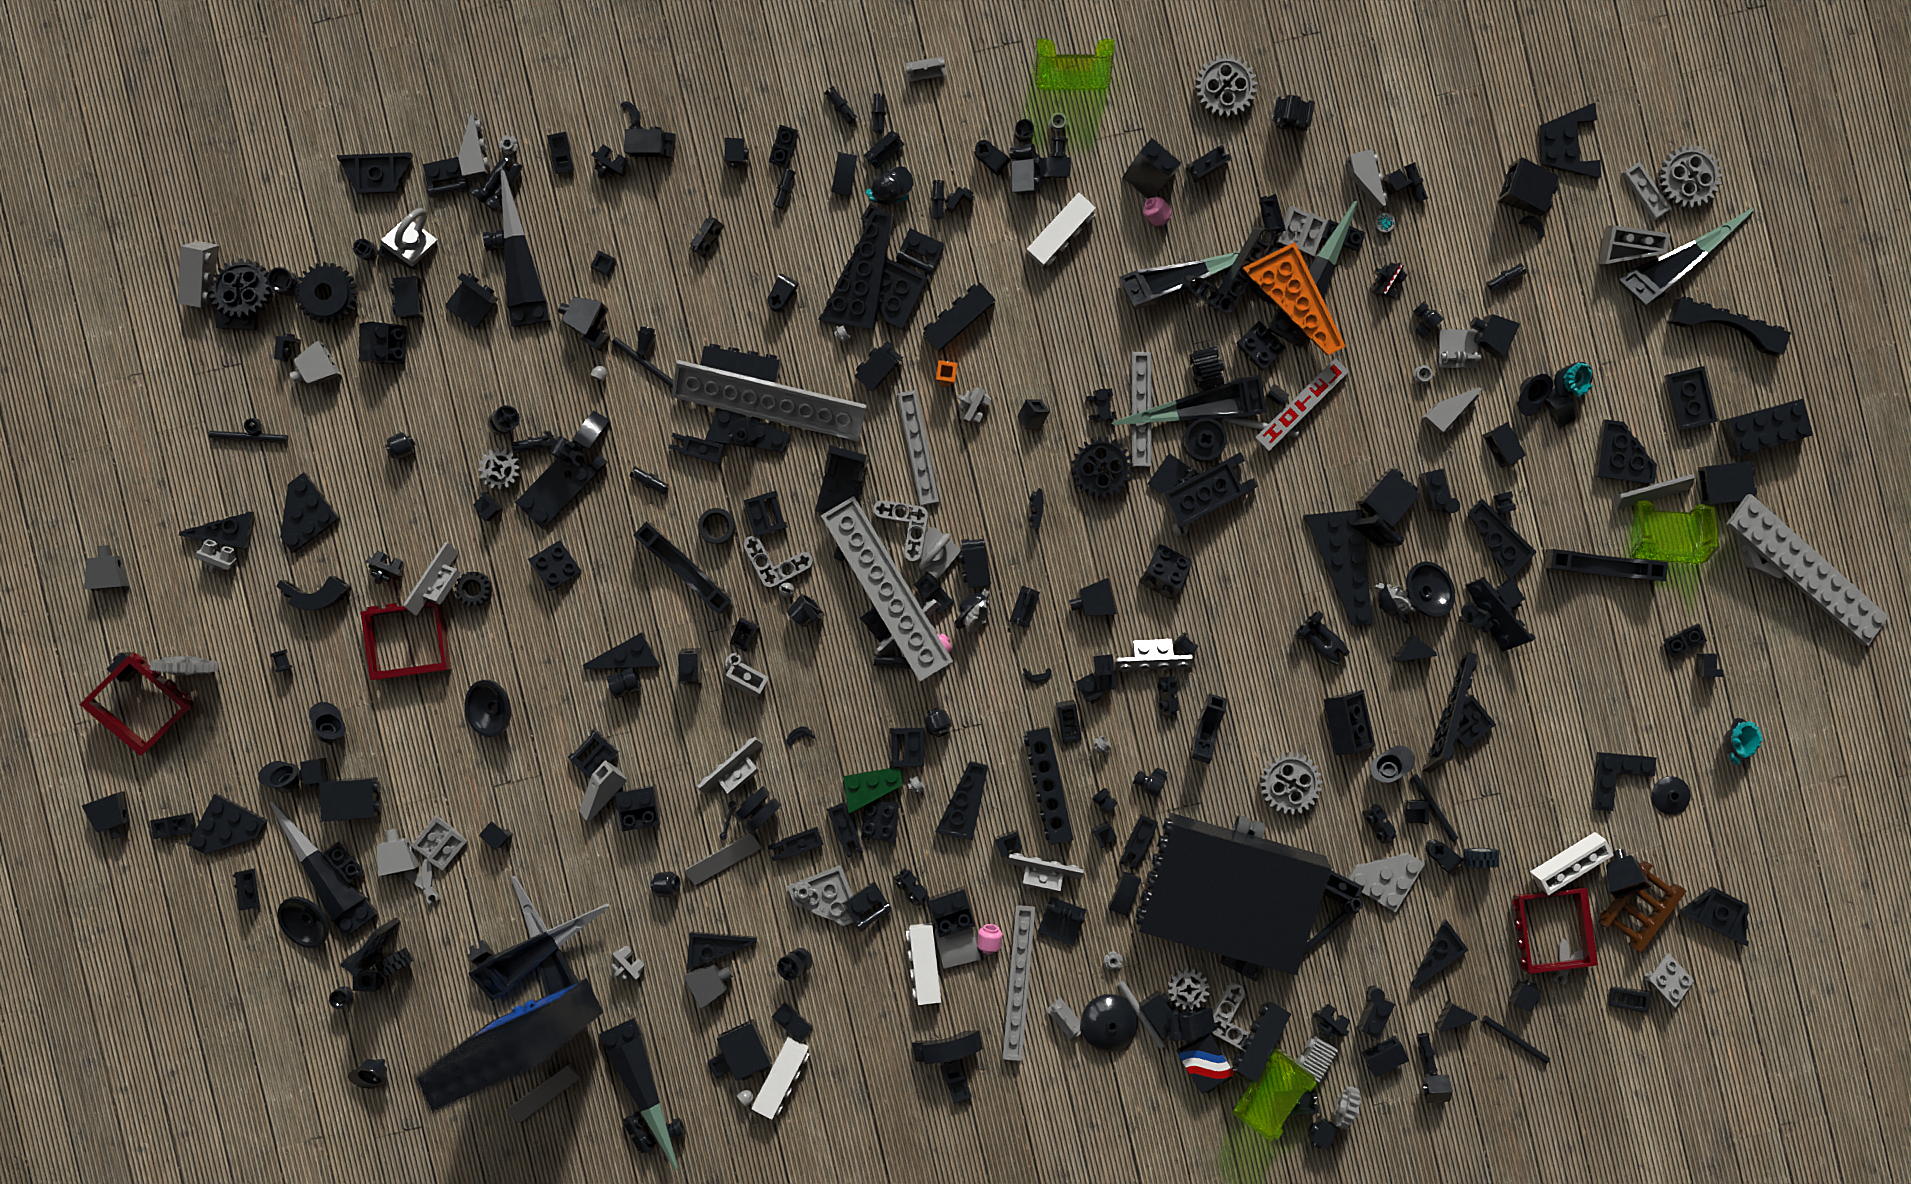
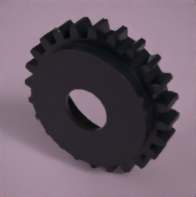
M323 262V267L319 263H316V268L309 266L310 272L303 271L304 278L298 277L301 284L295 285L299 288V291L294 292V294L299 296L296 302L301 303L298 308L305 310L303 314L306 316L310 315L309 319L317 320L321 324L323 320L326 324H330V320L333 323H337V318L344 320L343 315H350L349 308L355 309L352 303L358 301L354 298V295H358L354 288L358 286L355 283H351L354 277L348 276L350 274L349 271H343V267H336L334 263H331L329 267L327 262ZM322 283L328 284L332 289V295L327 300H320L315 294L317 286Z

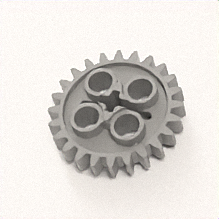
M1224 54L1220 60L1219 56L1216 55L1215 62L1209 59L1208 65H1202L1204 71H1198L1200 77L1196 78L1195 82L1199 85H1196L1194 90L1200 92L1197 93L1196 98L1202 97L1199 104H1206L1205 111L1211 108V115L1216 111L1219 118L1222 113H1225L1226 118L1229 117L1230 113L1235 117L1237 110L1243 113L1244 107L1249 108L1250 106L1248 101L1253 102L1255 99L1252 95L1256 94L1257 90L1253 87L1257 86L1258 82L1252 80L1256 77V74L1250 75L1253 68H1246L1247 61L1241 64V57L1234 60V55L1232 54L1230 59H1227L1226 54ZM1226 69L1230 75L1224 76L1220 70ZM1237 73L1238 76L1234 78L1229 87L1225 88L1222 94L1215 99L1214 96L1221 90L1223 85ZM1235 82H1241L1244 88L1238 89L1235 86ZM1208 84H1215L1217 90H1210ZM1222 97H1230L1231 103H1225Z
M1689 145L1687 148L1682 146L1679 148V151L1675 149L1672 151V154H1668L1666 156L1667 160L1661 162L1664 167L1658 169L1662 175L1657 177V179L1663 181V183L1658 185V187L1665 188L1662 194L1668 193L1666 200L1673 198V205L1680 202V208L1687 205V208L1690 209L1693 205L1699 207L1701 203L1704 205L1708 202V199L1714 198L1713 193L1719 191L1715 186L1722 184L1717 179L1723 175L1717 173L1721 166H1715L1719 160L1712 161L1713 153L1706 155L1707 149L1700 151L1699 145L1694 149L1692 145ZM1690 160L1695 162L1696 167L1691 165ZM1674 170L1679 172V177L1675 176ZM1701 176L1705 178V184L1701 182ZM1684 186L1688 187L1689 194L1684 191Z
M196 656L164 657V659L151 660L150 670L172 675H203L206 672L218 671V662Z
M1291 752L1287 753V757L1280 753V759L1273 756L1274 763L1267 761L1269 768H1262L1266 775H1260L1264 782H1260L1259 785L1265 786L1260 792L1263 794L1267 793L1264 800L1271 799L1269 806L1272 807L1276 804V811H1279L1282 807L1284 814L1287 813L1288 809L1292 815L1295 809L1302 813L1301 807L1309 810L1308 803L1314 805L1313 797L1319 798L1316 791H1322L1321 788L1317 787L1318 784L1323 783V781L1317 779V777L1321 776V773H1315L1318 766H1311L1313 763L1311 759L1306 762L1307 756L1305 755L1299 759L1300 755L1298 752L1294 754V757ZM1286 765L1291 767V772L1288 775H1284L1282 771ZM1276 774L1304 787L1306 791L1303 792L1292 785L1289 786L1288 783L1276 778ZM1307 774L1308 781L1301 784L1300 776ZM1277 782L1282 783V789L1279 792L1274 791V785ZM1298 791L1299 798L1295 801H1292V792Z

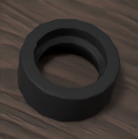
M720 508L708 509L701 515L698 522V530L701 537L708 543L723 544L729 541L734 535L736 528L732 515ZM713 515L723 516L728 523L727 532L721 537H712L706 531V521Z

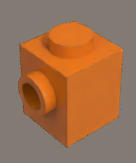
M938 360L936 382H939V386L950 387L951 384L955 385L958 363Z

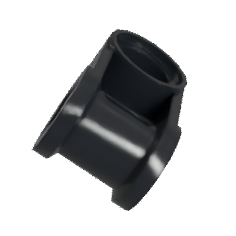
M980 140L975 146L974 154L976 158L998 176L1011 161L1004 152L997 149L987 140ZM986 147L987 151L981 154L980 148Z
M782 273L778 276L767 298V303L773 312L778 313L785 309L790 298L794 295L799 282ZM779 299L781 303H777L774 306L773 300L777 301Z
M1436 839L1429 840L1425 845L1426 853L1449 874H1452L1463 861L1456 852Z

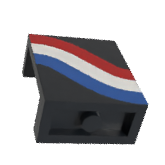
M1208 1033L1207 1037L1197 1038L1195 1042L1186 1043L1176 1049L1177 1054L1201 1094L1212 1092L1216 1085L1221 1082L1226 1083L1230 1081L1232 1076L1235 1075L1210 1033Z

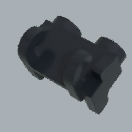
M1112 388L1093 391L1095 396L1085 397L1086 401L1096 400L1098 414L1089 415V420L1098 419V422L1117 419L1116 411L1110 412L1108 396H1113Z

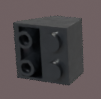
M372 321L359 323V362L405 364L406 326Z
M656 784L615 793L622 832L660 825V801Z
M964 886L928 898L929 908L939 938L976 926Z

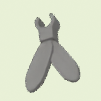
M427 859L423 861L422 876L414 870L404 871L409 881L425 889L423 891L429 904L433 903L430 899L431 895H434L436 900H440L439 894L431 886L433 875L431 862Z
M1565 939L1560 941L1558 947L1559 961L1583 958L1582 949L1570 956L1568 942ZM1571 969L1558 970L1553 976V981L1557 982L1558 977L1561 976L1562 981L1560 984L1565 985L1569 973L1568 970Z

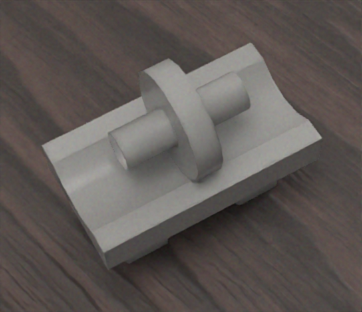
M975 387L973 392L967 390L964 396L958 395L957 398L961 400L959 408L963 410L959 418L976 423L980 422L983 414L976 410L978 405L987 407L991 401V398L985 394L986 391L984 389Z
M208 539L203 543L201 549L196 552L195 558L203 560L204 564L209 566L208 571L210 573H215L217 569L221 571L224 569L229 570L237 562V558L234 557V549L224 546L221 551L215 550L217 543Z
M627 945L611 954L621 966L619 967L615 962L611 965V968L615 971L612 977L615 978L619 975L624 980L627 977L623 972L625 970L633 980H636L645 965L639 958L632 965L627 962L626 959L633 953Z

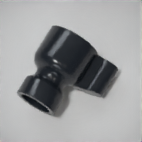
M1424 301L1413 311L1417 317L1422 319L1415 330L1422 339L1444 320L1436 310H1430Z
M1157 767L1150 776H1146L1145 772L1138 770L1132 783L1136 786H1142L1144 792L1156 797L1162 788L1168 772Z

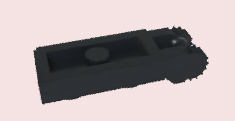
M672 433L671 437L677 440H684L685 443L683 448L675 444H669V449L720 464L724 445L689 435L684 436Z
M846 802L827 808L840 844L843 845L847 857H852V851L847 843L854 840L858 853H862L863 849L858 839L859 835L852 817L849 815Z
M1140 813L1126 842L1125 850L1120 857L1119 863L1124 864L1129 852H1132L1135 856L1130 863V868L1135 869L1157 827V821Z
M818 826L772 843L768 845V849L773 850L783 845L785 852L771 857L773 861L814 849L824 845Z

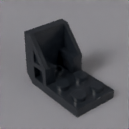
M829 445L824 469L825 475L815 511L826 513L853 496L858 501L869 460L868 455Z

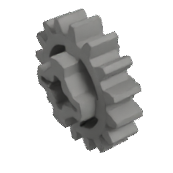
M496 448V452L490 449V455L483 454L482 456L485 460L479 461L482 467L478 468V471L483 472L479 477L481 479L486 478L484 484L489 485L491 483V488L493 489L497 485L500 490H503V485L510 488V482L516 483L514 477H520L517 470L521 469V467L516 465L520 460L517 458L513 459L515 454L513 452L508 454V449L504 448L502 452L500 448ZM498 456H504L508 460L501 461V459ZM498 465L503 466V468L500 469L501 472L496 471L498 469ZM498 476L501 481H495L491 477Z
M1184 967L1183 972L1177 969L1178 975L1171 974L1173 981H1168V985L1171 988L1167 989V992L1172 994L1170 996L1171 1001L1176 999L1175 1005L1179 1006L1181 1004L1184 1010L1186 1006L1193 1010V1005L1195 1004L1199 1008L1200 1001L1206 1002L1203 996L1209 995V992L1205 990L1209 988V984L1204 983L1207 978L1205 976L1201 977L1202 972L1200 970L1195 973L1193 967L1190 971ZM1190 976L1195 977L1199 982H1193ZM1187 985L1191 986L1189 992H1186L1185 990L1187 988ZM1177 994L1184 995L1186 1000L1179 998Z
M1347 1086L1346 1090H1343V1094L1340 1097L1338 1096L1334 1110L1337 1127L1348 1129L1353 1120L1357 1119L1361 1105L1359 1100L1360 1091L1357 1088Z

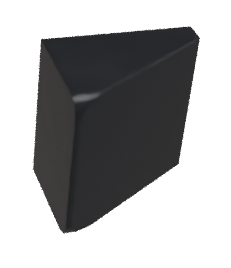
M1273 384L1266 393V396L1281 406L1286 402L1289 394L1276 384Z

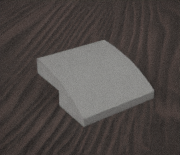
M1289 206L1284 218L1286 231L1278 234L1276 243L1286 247L1295 242L1300 253L1315 256L1328 220L1313 213L1308 214L1294 206Z
M435 815L415 839L411 847L426 856L429 862L443 871L467 840L446 821Z
M973 927L939 938L937 929H934L944 969L981 960Z

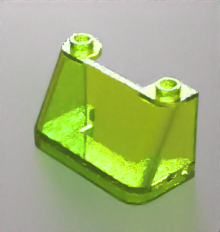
M1037 38L1034 52L1035 85L1041 90H1104L1108 88L1112 77L1115 39H1101L1098 41L1095 47V54H1056V45L1051 39Z
M1648 500L1637 501L1634 505L1631 556L1633 559L1702 564L1707 562L1719 549L1720 544L1714 506L1699 504L1690 512L1654 510V504Z
M1276 1046L1257 1082L1250 1083L1233 1108L1232 1114L1270 1142L1274 1138L1278 1140L1284 1131L1281 1129L1283 1122L1303 1093L1307 1090L1312 1091L1317 1083L1314 1081L1316 1077Z

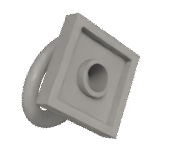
M417 208L410 212L381 240L382 246L412 267L437 244V239L423 229L427 220L425 209ZM417 217H419L417 223L415 224L413 221H414Z
M933 525L926 532L923 554L917 563L920 564L919 569L921 571L926 569L938 579L962 549L950 540L951 535L949 533L943 535ZM916 546L909 553L911 558L918 555V552L915 550Z

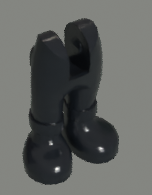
M508 155L495 165L482 188L472 187L469 190L470 194L497 213L501 210V184L495 191L494 189L501 180V170L505 171L511 189L523 168L517 162L509 172L506 171L512 163V158ZM494 191V195L492 197H489L491 192Z
M1318 610L1309 616L1305 622L1314 628L1327 644L1320 640L1315 633L1313 634L1305 623L1296 630L1294 636L1298 640L1307 639V642L1326 661L1338 666L1341 661L1333 652L1337 649L1344 656H1347L1350 651L1334 632L1328 629L1325 624H1322L1323 613Z

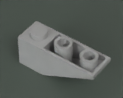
M473 114L470 115L458 156L462 176L467 180L488 176V169H491L489 158L485 156L484 151L487 150L485 139H482L481 136L483 126L481 120H478Z
M1373 149L1350 154L1346 159L1350 177L1379 210L1384 208L1387 203V194L1382 189L1383 178L1382 174L1378 173L1377 155L1374 154Z
M1479 387L1438 402L1428 410L1422 419L1438 434L1444 431L1448 432L1453 427L1454 423L1452 422L1456 417L1460 418L1467 411L1465 407L1469 403L1473 404L1480 395L1478 393L1482 389Z
M606 760L592 774L579 810L586 822H589L627 782L621 770Z

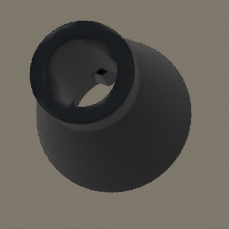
M640 326V330H637L638 354L649 355L650 348L656 337L655 329Z

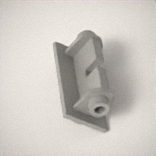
M943 56L905 63L909 82L946 76Z
M1061 997L1046 1009L1070 1039L1081 1034V1021Z

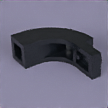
M329 576L324 585L318 591L311 594L304 592L287 580H280L276 587L281 590L280 593L291 598L288 603L289 605L303 610H320L337 604L345 597L352 586L337 576Z
M1211 693L1208 694L1192 740V759L1210 764L1216 734L1226 712V698Z
M979 1030L963 1031L952 1037L939 1040L912 1042L915 1062H925V1064L960 1059L983 1049Z

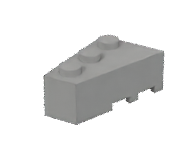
M1615 225L1606 226L1598 264H1609L1666 254L1670 234Z
M195 241L180 246L178 304L200 308L209 305L211 300L209 288L212 287L211 281L214 278L213 274L215 273L220 245Z

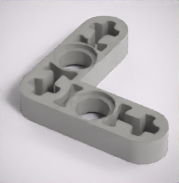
M884 500L876 502L873 511L878 518L909 523L904 555L911 562L919 561L922 557L929 520L928 511L924 507ZM882 505H884L886 509L891 510V506H894L892 509L893 516L891 517V513L884 511L883 514H880V511H878L877 509L881 508ZM900 507L906 509V515L902 518L896 516V510ZM910 509H913L912 513L918 514L919 511H922V513L925 515V517H921L920 520H918L916 516L912 515L911 519H908L910 516ZM913 530H921L922 536L920 539L912 538L911 533ZM910 541L921 543L920 546L916 545L915 550L918 552V555H915L914 558H911V555L908 554L909 551L913 550V544H910Z
M749 536L744 541V548L762 583L767 587H774L809 569L813 564V557L807 552H802L774 566L758 537ZM751 539L757 541L756 548L758 551L762 549L763 553H758L753 557L752 553H755L753 548H748L749 541ZM759 556H764L767 559V564L764 567H759L756 563ZM801 556L809 557L808 565H799L800 570L797 571L792 560L795 559V562L798 563L802 560ZM786 564H790L793 568V572L790 575H785L782 572V568ZM769 566H771L772 570L768 571L770 575H775L776 577L773 579V584H771V582H766L765 579H767L768 576L766 572L761 574V570H765Z
M1234 982L1227 986L1213 1011L1214 1022L1220 1021V1025L1225 1028L1224 1035H1222L1223 1030L1220 1028H1216L1212 1033L1242 1050V1038H1248L1250 1033L1230 1022L1245 995L1243 987L1239 983ZM1238 987V991L1240 992V994L1234 995L1233 1001L1236 1002L1235 1004H1233L1230 1000L1226 998L1229 997L1231 999V997L1233 996L1231 990L1236 989ZM1223 1004L1231 1005V1011L1229 1013L1225 1014L1221 1012V1007ZM1231 1030L1239 1032L1238 1037L1234 1040L1228 1037Z

